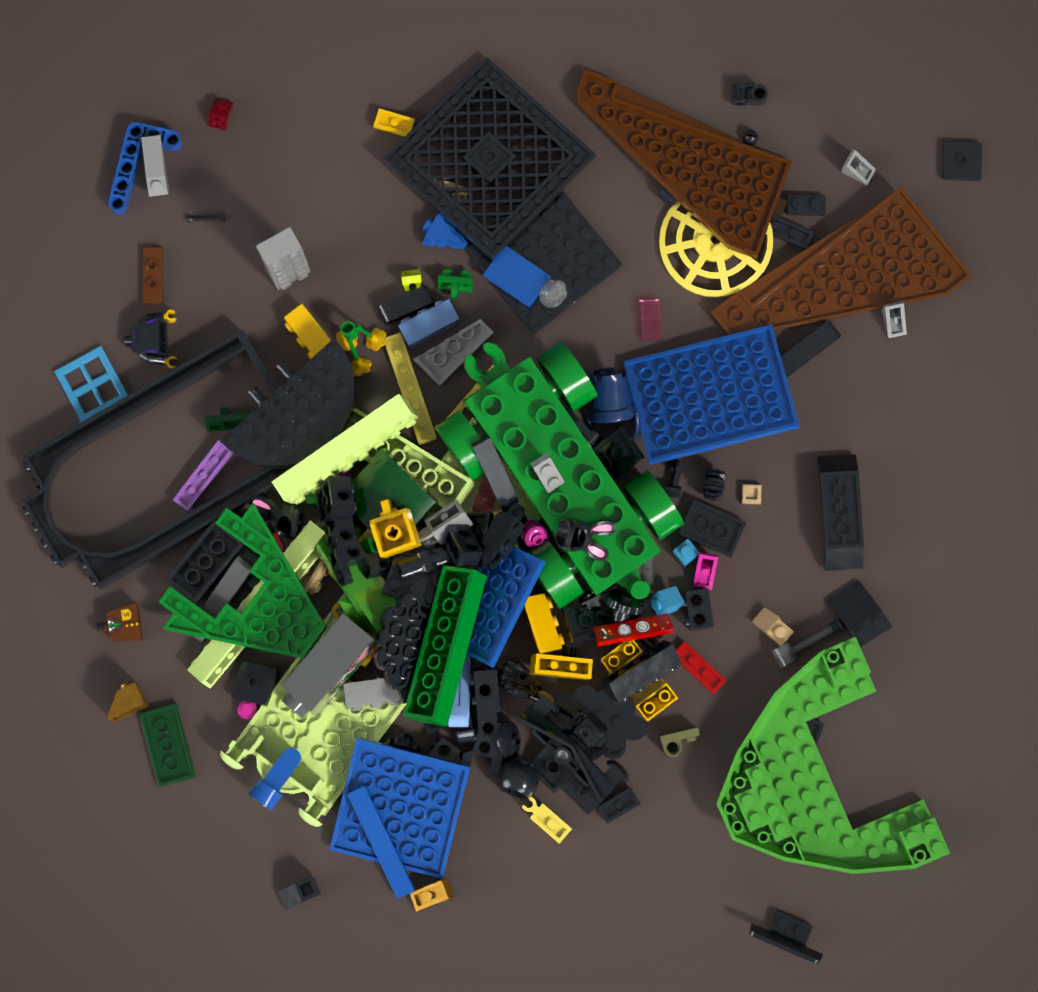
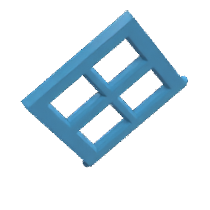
M102 346L54 371L79 416L80 423L130 395L124 389ZM99 357L107 372L92 380L84 364ZM80 367L88 383L73 390L65 375ZM111 380L119 395L104 403L96 387ZM92 390L100 406L85 413L77 398Z

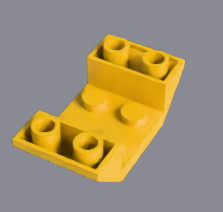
M634 640L626 641L600 659V661L610 674L641 655L643 651ZM662 678L648 684L642 691L635 692L629 696L634 702L636 710L647 722L678 699Z

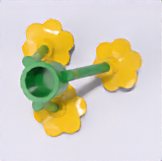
M346 321L340 325L341 331L336 334V339L344 351L351 349L354 356V361L351 362L355 376H361L363 373L370 371L372 363L370 360L360 358L357 355L355 347L357 346L358 331L366 335V347L373 351H378L380 347L385 345L386 332L375 328L369 333L359 323L354 324L351 321Z

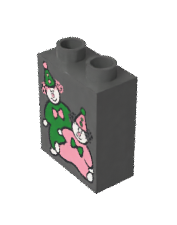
M342 614L281 685L288 693L282 702L302 719L309 711L317 717L340 691L343 684H346L375 650L377 645L374 639L346 615Z

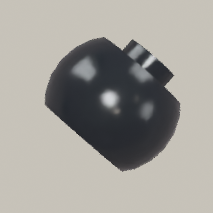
M516 759V761H508L498 772V788L508 795L529 799L538 788V772L532 768L533 765L525 760Z

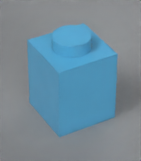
M689 539L672 552L683 568L699 556L698 550Z
M676 586L658 591L649 600L657 616L675 612L684 604V600Z

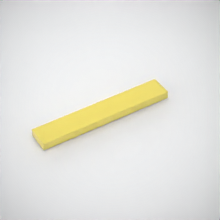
M400 332L385 337V346L402 396L408 399L419 416L413 425L418 444L420 446L435 441L437 437L402 334Z

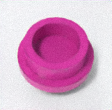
M242 701L238 706V714L243 719H252L257 713L256 704Z

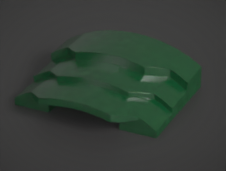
M384 447L370 460V463L351 483L354 486L353 499L357 505L354 515L371 532L370 520L381 517L380 513L383 512L381 501L390 500L393 508L397 507L398 510L410 509L415 526L439 502L426 488H422L398 464L399 461L392 453ZM395 530V533L392 535L396 537L398 530Z

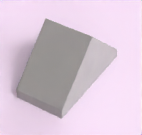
M852 150L841 172L864 185H868L876 169L856 150Z
M904 302L884 305L882 315L887 337L907 335Z

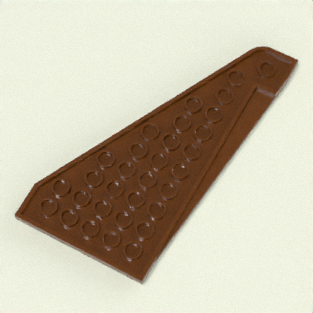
M585 69L576 91L578 105L727 249L757 259L792 161L747 145L620 86V83L608 77Z
M901 186L877 205L734 294L710 313L728 335L772 325L775 331L882 309L884 305L903 301L904 304L947 296L972 277V275Z

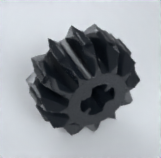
M709 469L707 471L703 492L705 499L721 501L726 481L725 471L720 469Z

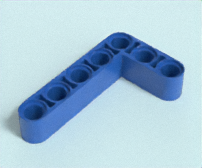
M133 122L128 126L108 203L115 214L122 215L128 209L143 151L141 137L157 133L161 135L164 150L178 151L183 143L178 132L138 122ZM134 130H141L140 135L132 136ZM173 137L178 139L175 144L168 143ZM131 147H135L136 152L134 154H128V149ZM126 165L132 166V169L129 172L123 171V168ZM121 183H126V184H127V188H126V189H124V190H119V189H118V187H119V185H120ZM122 201L123 204L120 208H114L115 202Z

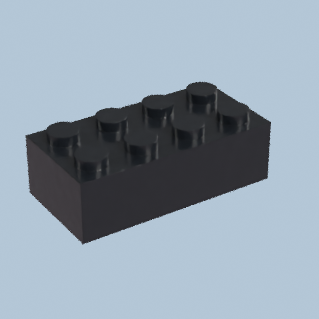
M216 520L210 524L166 578L170 584L197 606L228 570L229 565L241 553L243 548L247 547L215 524Z

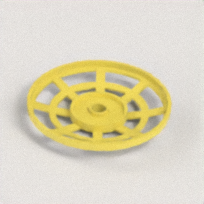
M679 201L675 202L663 220L659 244L663 263L668 273L678 284L694 294L718 298L734 295L760 278L769 264L773 250V232L770 223L766 232L768 239L767 250L762 263L759 264L749 256L727 249L721 242L713 244L711 242L713 234L703 224L691 219L693 215L690 212L685 215L677 211L676 209L681 203ZM671 217H674L681 221L677 230L676 244L665 246L668 222ZM688 225L695 230L693 240L682 242L684 227ZM695 247L699 255L695 264L691 263L687 258L684 249ZM678 251L682 261L690 269L685 280L674 270L667 254ZM733 255L742 260L737 266L726 271L725 261ZM705 261L717 263L719 272L704 271L701 267ZM746 265H749L756 271L748 280L732 288L729 287L728 277L738 273ZM697 274L706 278H720L722 290H706L696 287L691 283Z

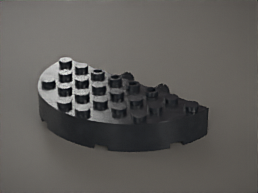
M335 338L297 372H294L285 360L280 362L285 369L279 364L276 366V369L287 380L270 397L266 398L257 386L252 388L257 395L249 390L247 395L252 398L258 407L220 442L238 458L255 466L269 469H289L346 431L356 406L357 385L351 362Z

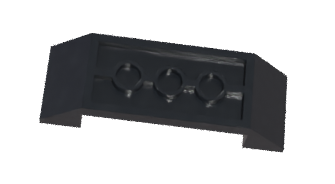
M856 454L818 456L817 464L818 476H820L825 546V571L864 569L863 523Z

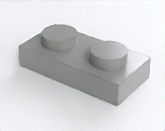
M547 453L530 463L548 493L565 483Z

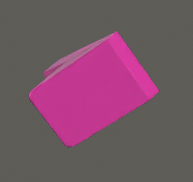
M699 552L693 587L712 590L718 555Z

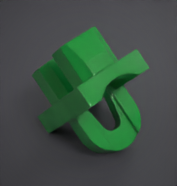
M443 269L441 276H438V290L451 291L452 300H457L458 292L472 293L473 278H471L470 271H460V277H453L451 269Z

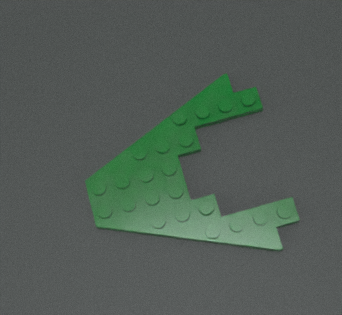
M252 504L242 518L226 508L215 524L260 555L249 572L262 580L264 584L242 614L226 603L216 619L175 589L169 587L159 603L173 612V615L163 628L176 633L305 659L326 630V624L257 507Z

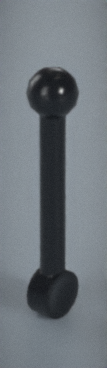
M223 214L215 217H192L191 215L186 217L188 223L205 220L224 222L226 219Z

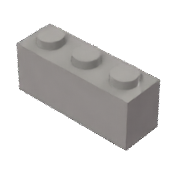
M384 678L343 684L346 707L348 709L351 708V711L363 710V706H370L371 709L380 708L384 703H390V706L401 704L398 691L390 689L386 685Z

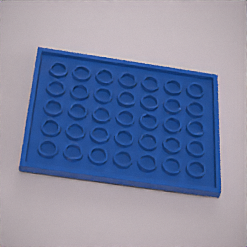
M772 325L623 361L627 370L633 402L639 412L640 430L649 465L800 428Z

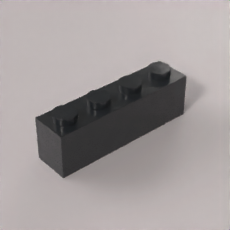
M663 640L601 680L609 698L620 703L628 700L629 696L635 692L642 691L648 684L658 681L662 675L674 671L682 663L674 645Z

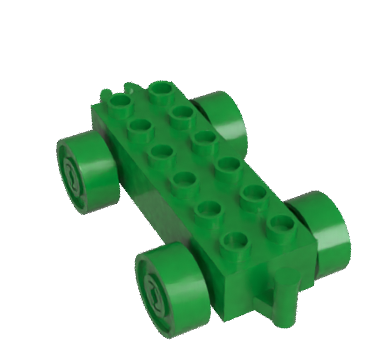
M490 342L484 343V351L494 360L493 368L490 371H480L472 355H467L464 358V368L467 375L476 381L480 387L479 390L462 401L476 421V424L472 426L459 410L435 426L440 437L471 481H474L484 474V471L471 444L489 435L499 457L554 538L559 522L568 517L577 518L587 523L604 519L612 520L615 523L616 531L614 534L593 535L592 542L604 546L609 552L608 558L604 561L595 560L584 551L569 552L563 550L562 553L558 554L548 540L526 552L546 562L537 580L559 610L583 594L580 585L574 577L577 573H579L591 593L596 596L614 583H618L634 598H646L649 594V585L641 581L638 567L660 553L661 550L645 526L660 541L684 525L683 519L673 502L654 476L646 470L623 486L632 505L628 503L558 399L561 398L565 405L572 412H575L598 396L588 376L562 342L557 343L536 358L545 377H543L530 357L524 358L510 368L506 363L503 351L497 345ZM546 453L550 456L565 482L549 493L530 464Z

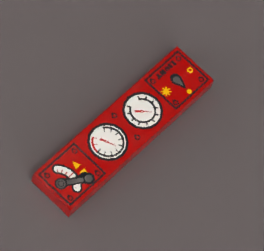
M669 614L597 626L593 629L598 647L670 634L674 631Z

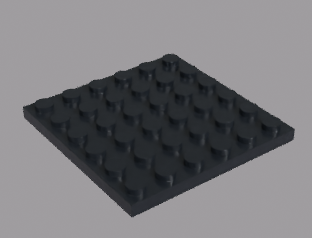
M562 191L507 245L510 249L550 275L551 287L546 285V288L543 289L540 296H538L529 309L492 283V285L529 331L535 335L619 270L623 264L564 191ZM517 204L514 208H512V212H513L520 204ZM501 217V218H499V225H500L507 217ZM471 241L467 243L464 250L480 270L485 273L493 260H490Z

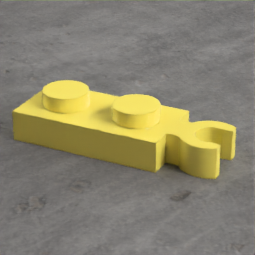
M530 797L529 800L532 801L533 806L527 808L523 805L522 808L526 812H532L533 815L530 819L560 844L572 828L543 803L538 807L536 800Z

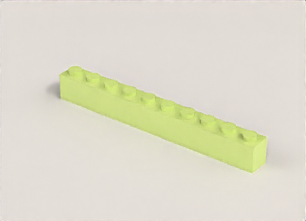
M311 520L303 527L300 534L284 552L299 580L319 558V554L316 552L317 543L326 540V537L329 536ZM262 580L253 588L248 597L241 602L237 609L238 612L241 614L244 612L264 584ZM211 640L204 647L201 654L193 660L187 670L201 683L211 689L244 647Z

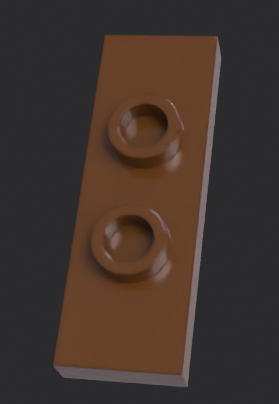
M162 247L143 248L144 305L163 304Z

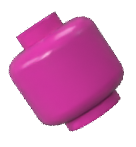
M529 520L524 523L525 526L520 535L528 547L535 548L548 539L547 530L540 521Z

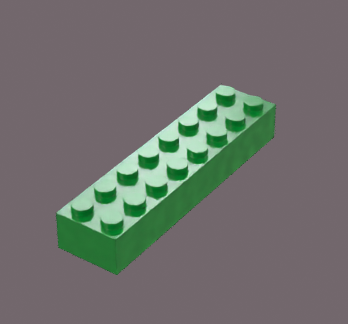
M443 565L403 716L418 722L448 726L486 582V575L474 569Z

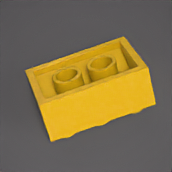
M545 593L529 596L524 608L539 654L549 655L562 651V645H565L562 634H557L556 627L559 624L556 615H551L550 609L553 606L550 597L546 598Z

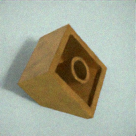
M129 681L120 686L121 689L117 690L107 716L110 721L115 723L149 707L139 684Z

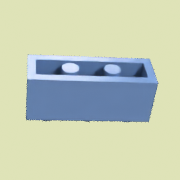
M442 299L434 304L435 307L429 310L427 308L422 309L414 318L407 317L400 322L401 324L398 325L399 330L410 349L460 323V319L449 299L446 301Z

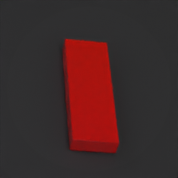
M685 641L676 649L682 663L681 665L712 694L727 681Z

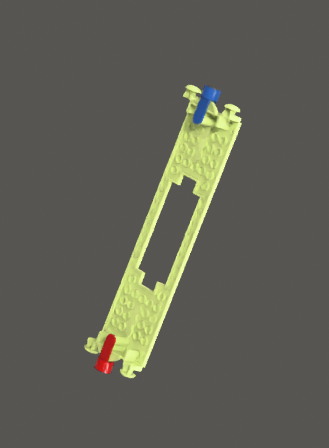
M472 417L469 423L473 426L476 424V421ZM448 450L441 461L468 477L450 450ZM501 460L518 500L525 508L524 513L527 520L540 521L541 517ZM484 473L473 481L475 486L462 504L466 513L473 511H501ZM435 505V507L423 518V520L429 518L441 509ZM344 593L339 600L347 597ZM341 606L335 609L339 617H341V614H345ZM331 612L324 620L327 628L314 647L337 621ZM296 658L274 688L268 707H260L238 739L231 742L230 748L226 753L221 751L220 756L227 765L240 770L244 768L239 764L242 758L247 759L249 756L255 755L257 769L263 781L258 779L248 793L249 796L272 811L283 796L280 792L289 794L305 792L309 795V802L307 803L309 805L305 811L299 807V815L308 824L319 827L323 825L318 821L320 816H325L344 791L356 738L360 737L379 742L406 706V703L402 704L401 701L400 705L390 706V703H384L382 707L373 709L370 706H363V710L351 711V708L348 709L346 707L343 686L317 717L309 711L302 719L282 702L288 693L281 685L304 660Z

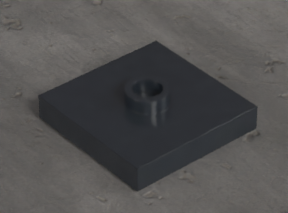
M944 141L943 180L981 181L982 143Z
M243 660L231 697L268 707L279 670Z

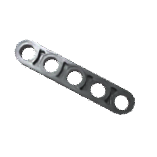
M239 555L208 598L202 610L216 619L226 603L231 605L251 576L252 573L249 571L254 564ZM193 636L201 643H204L206 641L205 638Z

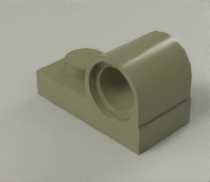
M698 728L663 735L659 738L664 754L674 758L682 750L681 740H685V743L696 741V737L700 734ZM675 743L678 747L677 752L670 753L667 750V745Z

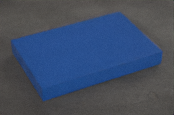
M508 246L495 257L483 274L484 278L529 309L538 298L540 291L542 292L545 288L544 285H547V282L551 279L550 275Z

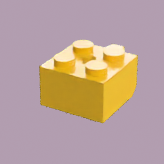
M390 500L381 501L383 510L380 513L381 517L370 520V527L380 557L389 558L422 546L410 509L398 510L397 507L393 508ZM395 530H398L396 537L392 534L395 533Z

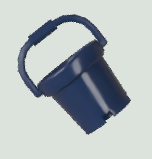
M614 367L594 370V375L589 373V380L598 395L590 401V407L586 410L589 429L593 428L592 422L613 423L634 417L635 431L631 435L634 440L640 430V420L636 405L632 402L626 368L620 367V372H615ZM600 436L601 439L599 441H603L605 437Z

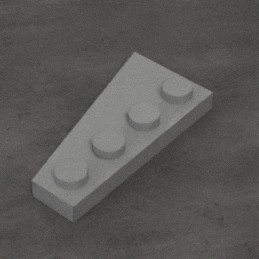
M479 319L454 336L447 338L444 342L413 358V361L441 386L464 364V358L467 355H473L494 332Z

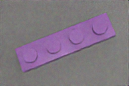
M220 439L173 499L175 503L188 512L233 455L220 442Z

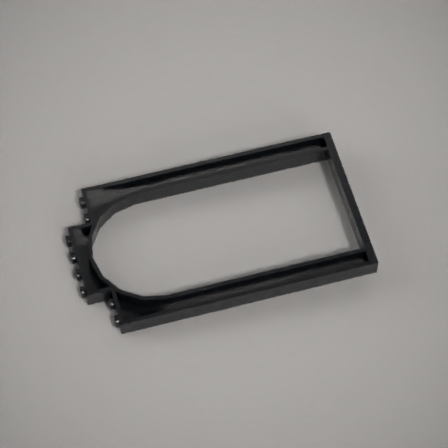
M243 329L23 456L25 459L23 464L28 473L32 471L35 477L32 480L36 487L41 489L21 500L24 504L22 509L27 517L31 516L33 520L31 525L35 532H40L43 537L40 541L45 549L49 548L52 555L50 558L55 566L59 565V567L64 568L81 558L82 560L79 562L85 571L88 569L91 574L89 580L92 585L103 589L205 530L214 520L217 521L226 508L234 513L248 505L251 496H263L275 489L272 481L289 469L265 468L133 546L113 553L88 552L69 543L57 529L50 509L52 483L61 465L78 450L244 354L248 353L269 391L273 394L277 387Z

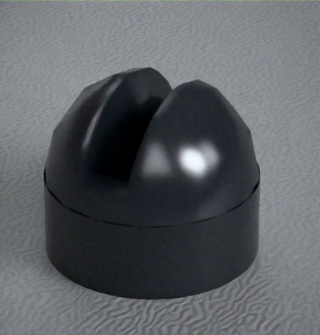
M747 130L743 136L744 143L750 146L755 145L758 141L757 132ZM746 135L756 136V138L746 137Z

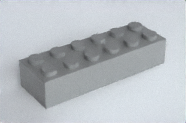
M290 227L256 245L264 266L277 290L289 288L292 282L297 279L299 281L308 277V273L311 272L302 247Z

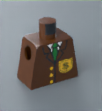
M136 603L107 612V622L97 623L98 634L109 633L110 640L144 641L139 605Z

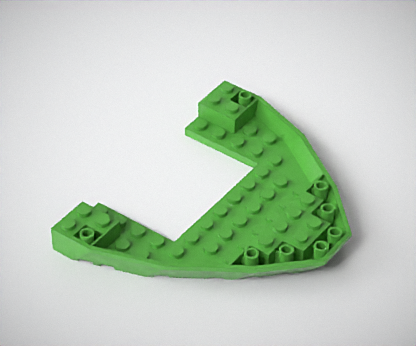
M856 637L819 652L772 695L738 748L716 804L733 841L783 861L851 874L915 869L950 854L936 819L931 817L924 799L852 829L806 723L811 719L876 692L869 675L871 671Z

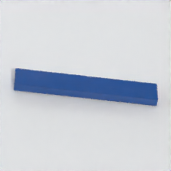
M366 785L348 792L347 796L396 898L398 899L414 892V885Z

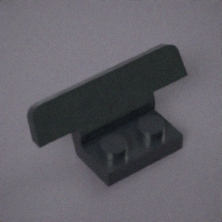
M776 911L769 930L753 923L750 926L749 934L752 937L812 963L819 964L823 956L822 953L806 947L813 926Z

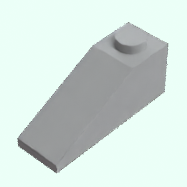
M161 135L141 137L149 197L168 194L169 184Z

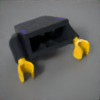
M170 309L166 314H163V312L146 314L137 324L132 325L131 335L124 337L125 347H132V352L137 353L140 359L149 364L161 366L167 364L171 369L176 368L177 366L169 364L171 359L177 360L176 357L172 356L165 359L168 356L167 322L174 323L176 321V318H169L168 315L175 314V311Z

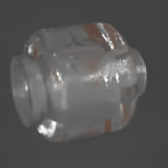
M549 280L539 291L541 303L548 308L558 307L567 297L566 285L561 280Z

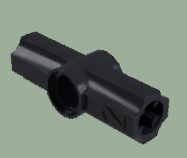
M444 546L435 550L428 549L419 552L414 557L397 562L396 566L399 576L403 579L418 573H429L436 570L439 566L454 561L448 549Z

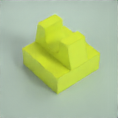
M420 269L401 271L405 291H410L409 285L411 283L416 284L417 289L421 287Z

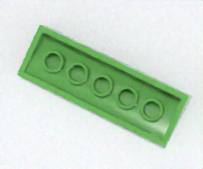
M326 540L318 542L316 552L336 579L329 563V554H332L331 545H327ZM359 565L350 566L349 569L354 581L352 584L340 585V587L376 638L377 631L382 628L380 623L382 611L387 607H395L397 599L381 593L385 581L380 574L375 578L366 579Z

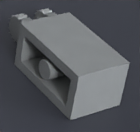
M456 499L425 519L427 527L419 531L418 535L423 547L429 548L436 543L444 544L442 537L448 525L472 526L473 523Z

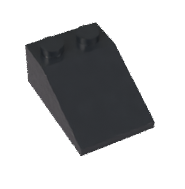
M859 580L827 600V603L849 637H856L860 648L893 627Z

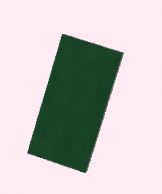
M177 703L140 712L139 716L158 788L196 778Z

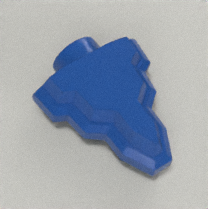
M440 213L434 220L429 218L422 231L426 235L422 244L433 247L435 245L440 248L449 246L453 249H465L467 245L462 234L455 231V227Z

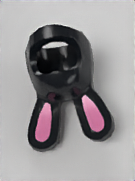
M253 495L249 498L250 506L253 504L257 509L269 513V515H262L269 528L287 538H296L304 516V512L300 507L287 503L275 504L262 495Z
M564 518L556 528V543L564 551H584L593 559L604 561L608 558L609 552L604 546L592 542L593 535H612L616 531V525L612 520L608 519L587 523L577 518Z

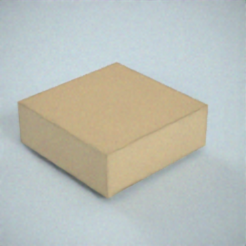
M742 484L741 504L761 505V485Z

